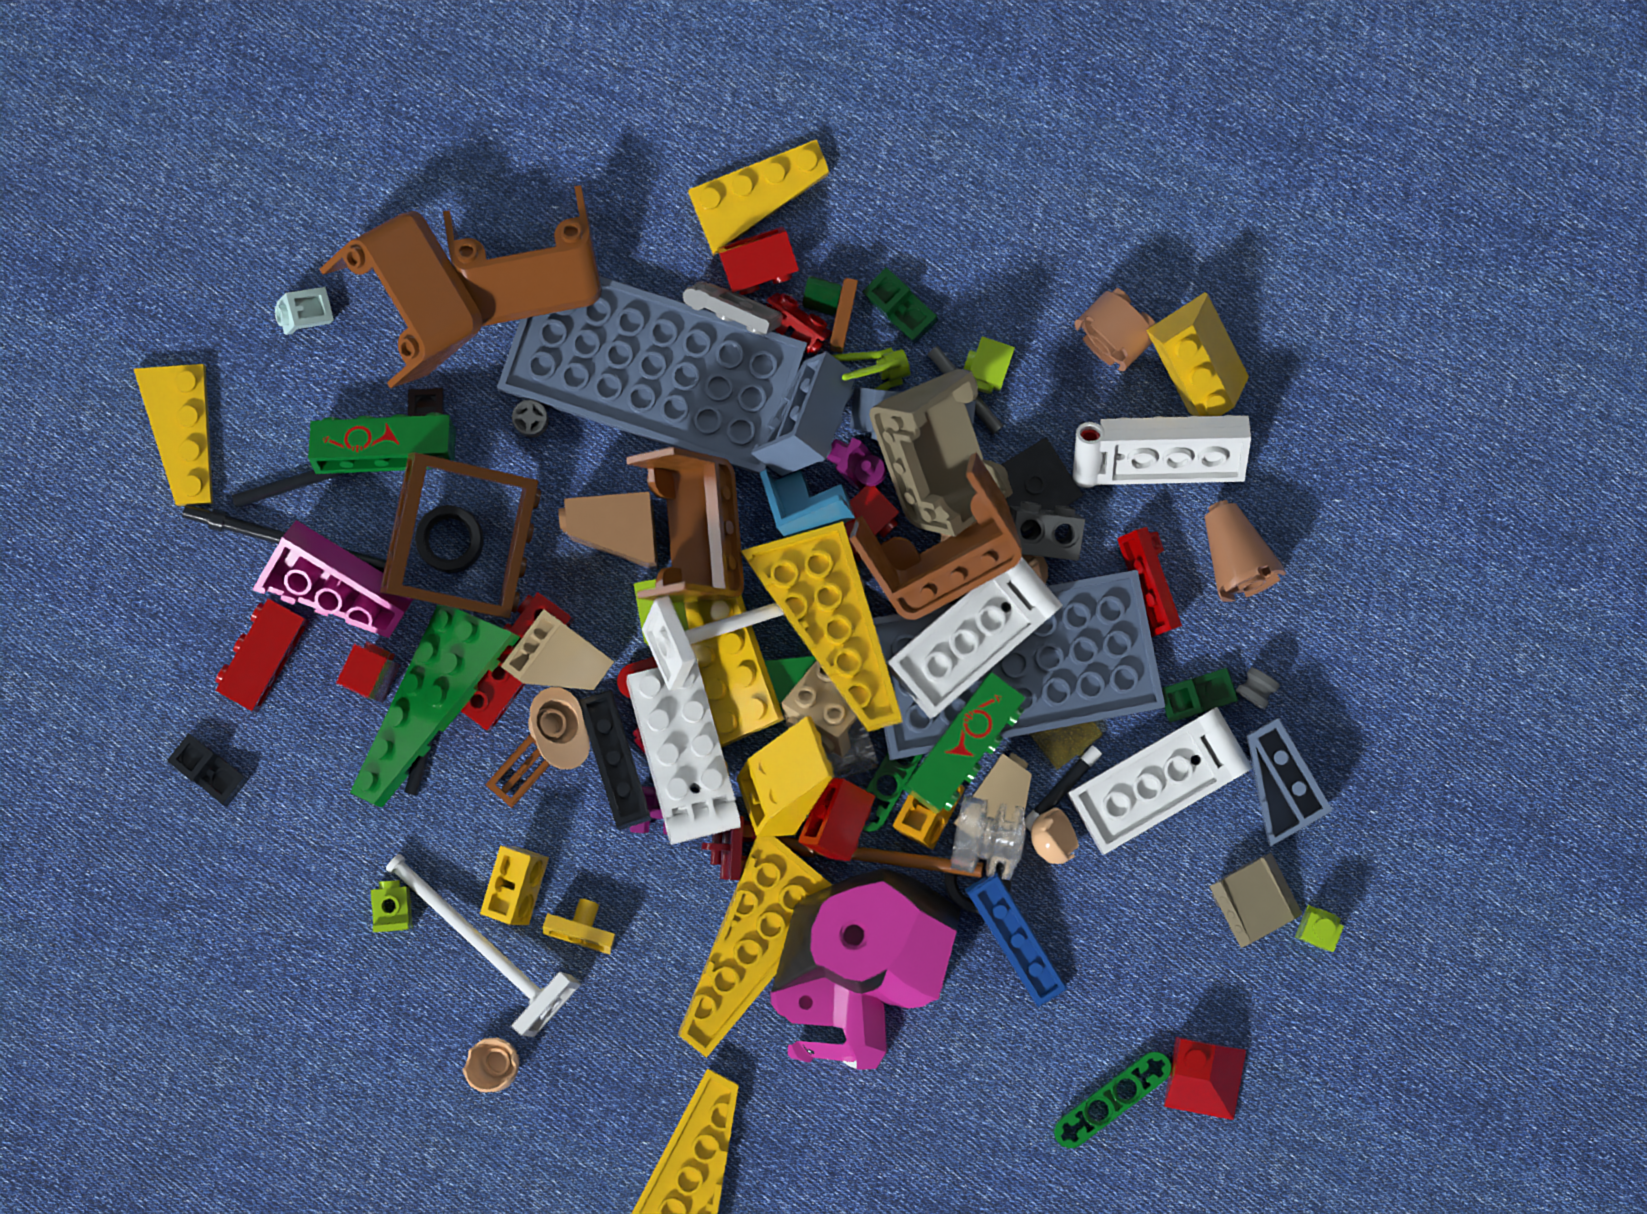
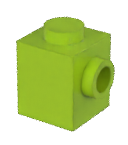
M982 336L977 351L969 350L963 370L972 371L978 384V391L992 394L993 390L1000 392L1015 347Z

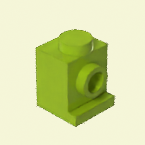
M400 880L378 882L379 889L371 890L373 933L413 929L410 887H400ZM387 899H392L396 904V908L392 913L384 910V902Z
M1307 905L1295 938L1325 951L1334 952L1344 926L1339 924L1341 918L1337 915Z

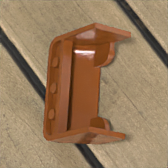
M581 185L574 186L580 217L569 218L558 224L554 232L555 247L487 259L484 246L478 240L472 238L459 240L450 210L443 211L451 264L478 307L482 316V326L586 307L599 300L602 287L588 210Z
M416 211L399 214L349 241L320 268L323 275L349 268L355 274L362 275L374 269L408 326L398 339V350L406 366L387 382L390 388L428 376L473 338L482 327V316L478 307L426 220Z
M676 447L626 457L628 465L648 469L647 484L649 489L656 497L666 499L672 567L661 569L655 581V588L637 591V598L655 601V599L669 596L671 603L725 600L741 596L744 589L736 480L731 463L725 458Z
M977 452L970 455L966 476L976 491L972 497L971 511L977 523L964 529L958 535L951 536L919 554L914 545L902 537H894L880 544L862 515L855 520L849 538L897 613L906 619L914 620L927 615L1014 568L1021 559L1022 544L1005 496Z

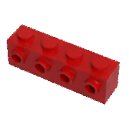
M537 592L534 598L528 595L517 610L521 615L513 626L509 623L504 626L503 629L520 636L519 640L514 646L508 645L498 657L501 662L493 672L488 670L477 683L476 693L461 710V712L489 732L492 731L526 685L501 666L543 609L567 627L574 621L573 617L539 592Z

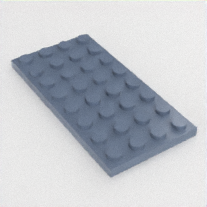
M601 276L602 293L596 303L586 307L520 319L497 386L499 391L526 400L537 401L542 405L668 446L725 458L733 467L760 475L759 472L766 469L767 465L752 455L751 452L756 444H764L772 430L767 424L772 416L779 418L788 403L783 397L799 371L807 346L806 342L772 331L763 335L752 333L746 329V325L736 321L722 320L713 312L703 309L697 311L692 309V306L688 307L685 303Z
M1138 570L1047 586L1063 606L933 718H929L888 670L903 721L884 727L890 760L929 753L986 676L991 672L1025 697V700L1020 705L1025 711L1013 726L1006 723L999 733L1003 739L1165 708ZM953 604L943 605L927 615L914 620L906 619L899 614L872 618L885 663ZM1002 604V611L1007 612L1006 605Z

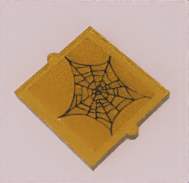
M1094 722L1030 733L1029 735L1056 770H1058L1076 755L1082 756L1084 754L1083 750L1103 734Z

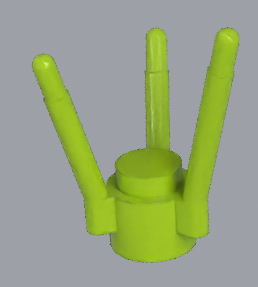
M892 348L881 351L832 355L839 362L878 359L876 360L877 365L854 370L842 375L843 380H850L879 372L881 379H888V381L874 388L877 390H888L902 385V378L910 376L909 363L903 349L893 352Z

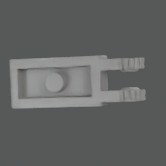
M699 281L685 289L684 293H682L683 302L688 307L692 306V309L697 311L703 308L716 312L715 315L718 318L746 325V329L755 334H768L780 327L783 319L782 312L735 292L732 293V291L707 283V281Z

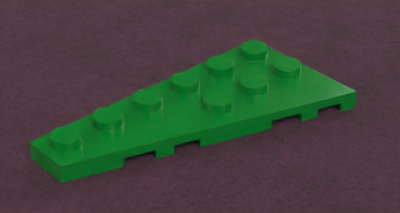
M438 604L350 793L382 808L408 777V768L418 756H425L431 748L428 743L438 731L444 732L476 693L477 683L488 670L493 672L501 662L498 657L508 645L514 646L520 636L457 608Z

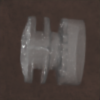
M964 795L954 838L950 868L974 873L979 859L982 858L986 859L987 876L993 877L997 862H1002L1001 879L1011 880L1013 871L1017 863L1020 862L1025 840V807L1015 806L1011 821L1005 820L1007 804L1001 803L995 818L989 817L988 800Z

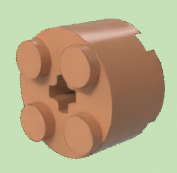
M1116 288L1113 292L1105 291L1075 321V328L1077 331L1081 327L1084 329L1087 335L1083 338V341L1102 361L1109 366L1117 362L1120 364L1118 370L1125 371L1153 343L1146 330L1156 323L1145 312L1139 313L1130 305L1131 299L1123 290Z

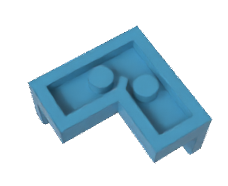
M766 469L759 472L776 526L785 538L839 522L846 523L855 519L846 489L842 484L811 496L806 478L801 470L776 481Z

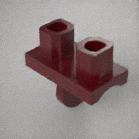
M739 816L741 827L712 834V843H701V850H711L710 864L720 865V879L740 880L748 856H742V842H754L756 839L752 822L744 820V816Z

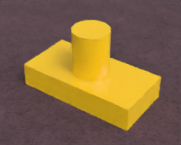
M579 899L572 921L547 913L543 924L544 935L609 955L615 942L614 933L593 927L599 905L587 899Z

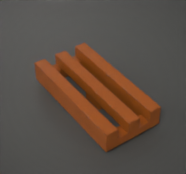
M846 278L843 281L830 341L831 351L839 353L844 351L858 280Z
M531 734L485 784L511 808L519 802L550 767V764L544 760L511 798L507 795L510 789L541 756L537 748L501 789L496 785L533 743L537 745Z

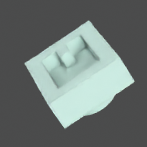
M326 287L285 293L277 301L275 317L278 325L283 327L285 335L293 334L297 329L330 324L334 320Z

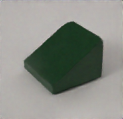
M813 276L808 277L802 302L803 307L831 316L835 315L842 290L841 284Z

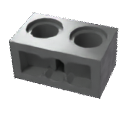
M1022 501L1020 507L1009 506L1022 544V554L1079 561L1085 519L1075 513V508L1056 505L1054 511L1041 509V504ZM1027 520H1034L1035 527L1032 533L1022 536L1020 532L1022 524ZM1061 524H1068L1069 530L1067 535L1062 539H1055L1056 528Z

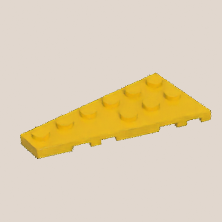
M839 522L741 550V554L866 730L869 732L903 722L844 523Z
M742 595L725 600L684 602L689 630L747 612ZM752 625L690 644L697 659L721 748L784 720Z
M775 836L756 837L678 1032L681 1038L706 1058L776 975L794 906L809 895L832 886L830 882Z
M707 1068L631 1214H718L739 1084Z

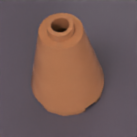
M1223 500L1208 508L1209 513L1205 515L1204 519L1217 592L1223 602L1236 601L1234 594L1244 592L1246 598L1253 596L1279 582L1278 574L1285 576L1286 571L1282 563L1236 503H1228L1227 500Z

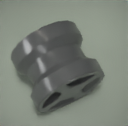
M525 400L514 408L512 422L517 431L524 437L537 438L547 430L549 417L540 403L533 400Z
M1250 667L1247 672L1248 678L1246 682L1239 685L1236 692L1247 701L1265 710L1269 705V696L1271 693L1277 692L1280 684L1265 673Z

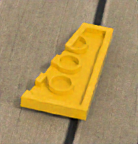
M816 139L688 189V194L713 256L718 253L717 248L728 245L736 238L739 239L749 229L763 219L770 217L778 211L777 209L791 199L794 200L829 175V169Z
M204 364L133 369L175 504L177 506L213 504L206 366Z

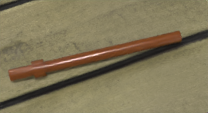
M775 836L791 851L799 852V855L802 857L815 858V855L824 856L799 843V838ZM860 846L857 847L851 857V860L982 877L984 867L983 863Z

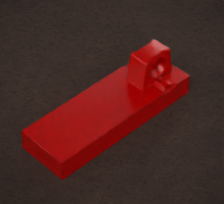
M1143 527L1117 538L1128 571L1138 570L1151 637L1181 627L1182 624L1157 556L1164 552L1159 533L1149 532L1147 527Z

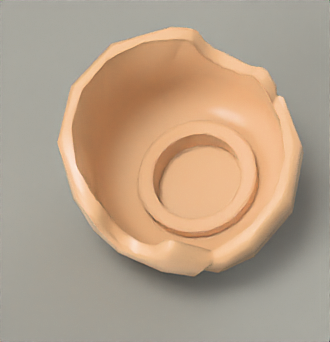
M1055 807L1035 819L1031 829V839L1037 854L1048 863L1063 864L1075 857L1074 854H1070L1078 848L1079 843L1068 817L1061 809Z
M484 1038L469 1049L466 1065L463 1067V1074L469 1085L480 1092H499L507 1088L515 1080L519 1069V1055L515 1047L502 1038Z

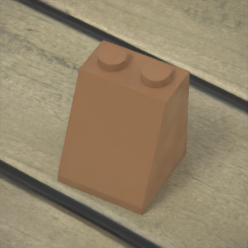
M650 492L564 499L565 508H559L560 529H563V533H567L572 541L650 569H658L654 505Z

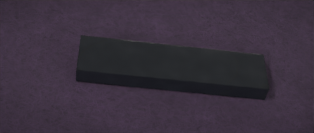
M612 690L578 700L617 830L619 831L652 820Z

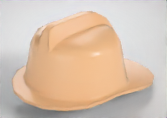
M550 687L540 691L533 699L530 707L528 725L531 736L535 739L542 757L550 765L559 769L571 770L576 768L587 759L590 750L589 736L579 702L571 692L561 687Z

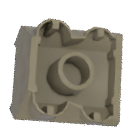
M1271 852L1248 862L1209 886L1213 892L1212 897L1216 905L1221 908L1230 925L1229 928L1241 948L1302 915Z

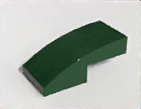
M887 267L862 291L864 296L914 345L939 321L937 315L912 293L911 289Z
M1228 667L1162 688L1165 711L1169 723L1239 701Z

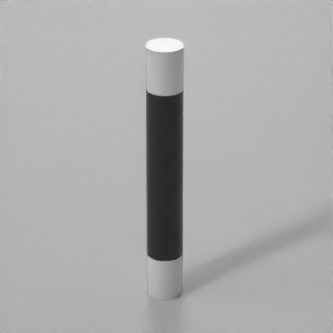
M1092 745L1023 820V825L1031 832L1035 819L1046 811L1053 809L1101 757L1102 753Z

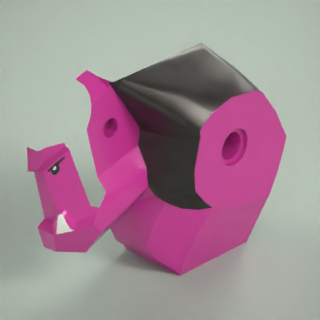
M886 868L849 877L811 894L794 906L772 991H770V1003L778 1014L785 1016L791 1023L843 1028L847 1040L842 1045L796 1041L792 1045H788V1056L792 1059L808 1063L813 1058L843 1061L848 1066L857 1070L877 1069L888 1052L884 1003L909 1009L922 1007L938 1000L958 927L960 909L928 885L911 876Z

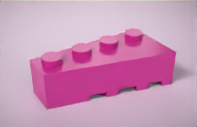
M297 520L280 540L252 589L262 594L268 591L279 595L282 601L291 604L296 602L315 608L316 613L327 617L329 614L344 618L346 623L387 638H390L414 600L381 593L380 588L384 573Z

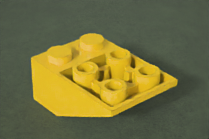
M806 716L748 758L736 777L757 838L795 835L833 777L832 764L826 757L822 746L821 734L816 730L812 716Z

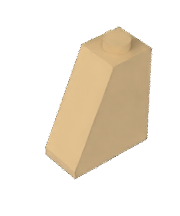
M543 609L501 667L524 684L594 690L614 661Z
M1012 752L1009 757L1004 754L999 756L953 822L955 826L985 847L993 850L1009 864H1013L1017 858L1032 776L1026 770L1029 764Z

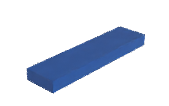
M995 870L965 889L1037 1007L1042 1006L1068 989Z

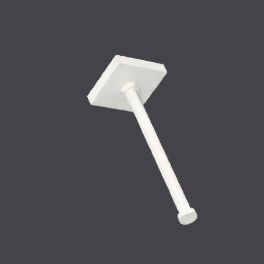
M860 576L863 590L865 591L864 582ZM669 596L655 599L642 631L668 690L672 691L683 686L696 660L690 644L782 616L784 613L776 603H772L684 631Z
M401 854L396 855L388 863L386 870L390 874L395 873L531 999L529 1007L511 1026L522 1036L535 1037L582 984L572 975L559 972L546 988L540 989L405 863L406 859Z

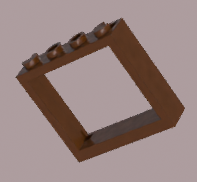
M416 452L409 453L380 592L510 619L511 612L515 613L519 604L520 594L516 592L518 578H523L526 570L527 558L523 557L525 544H529L533 536L534 524L530 523L532 510L537 509L541 498V489L537 488L539 480ZM427 467L522 488L498 605L402 585Z

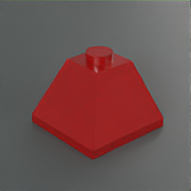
M1176 1036L1171 1060V1072L1168 1077L1163 1106L1234 1120L1246 1050Z

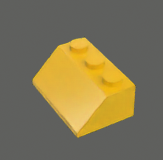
M1204 292L1146 331L1188 412L1193 416L1199 417L1222 416L1235 407L1249 376L1209 295Z

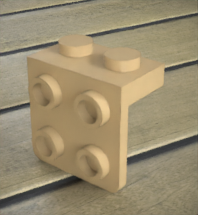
M816 661L782 702L786 725L788 728H791L806 716H812L816 730L821 734L824 751L826 753L834 752L843 758L851 748L848 730L858 717L821 665Z

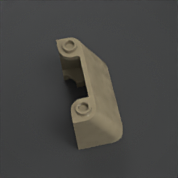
M955 369L884 399L870 410V420L906 518L917 528L956 536L976 521L971 511V501L976 491L966 476L970 455L976 452L1005 496V499L1013 494L1006 469L1001 464L983 459L965 403L972 402L978 395V384L972 371Z

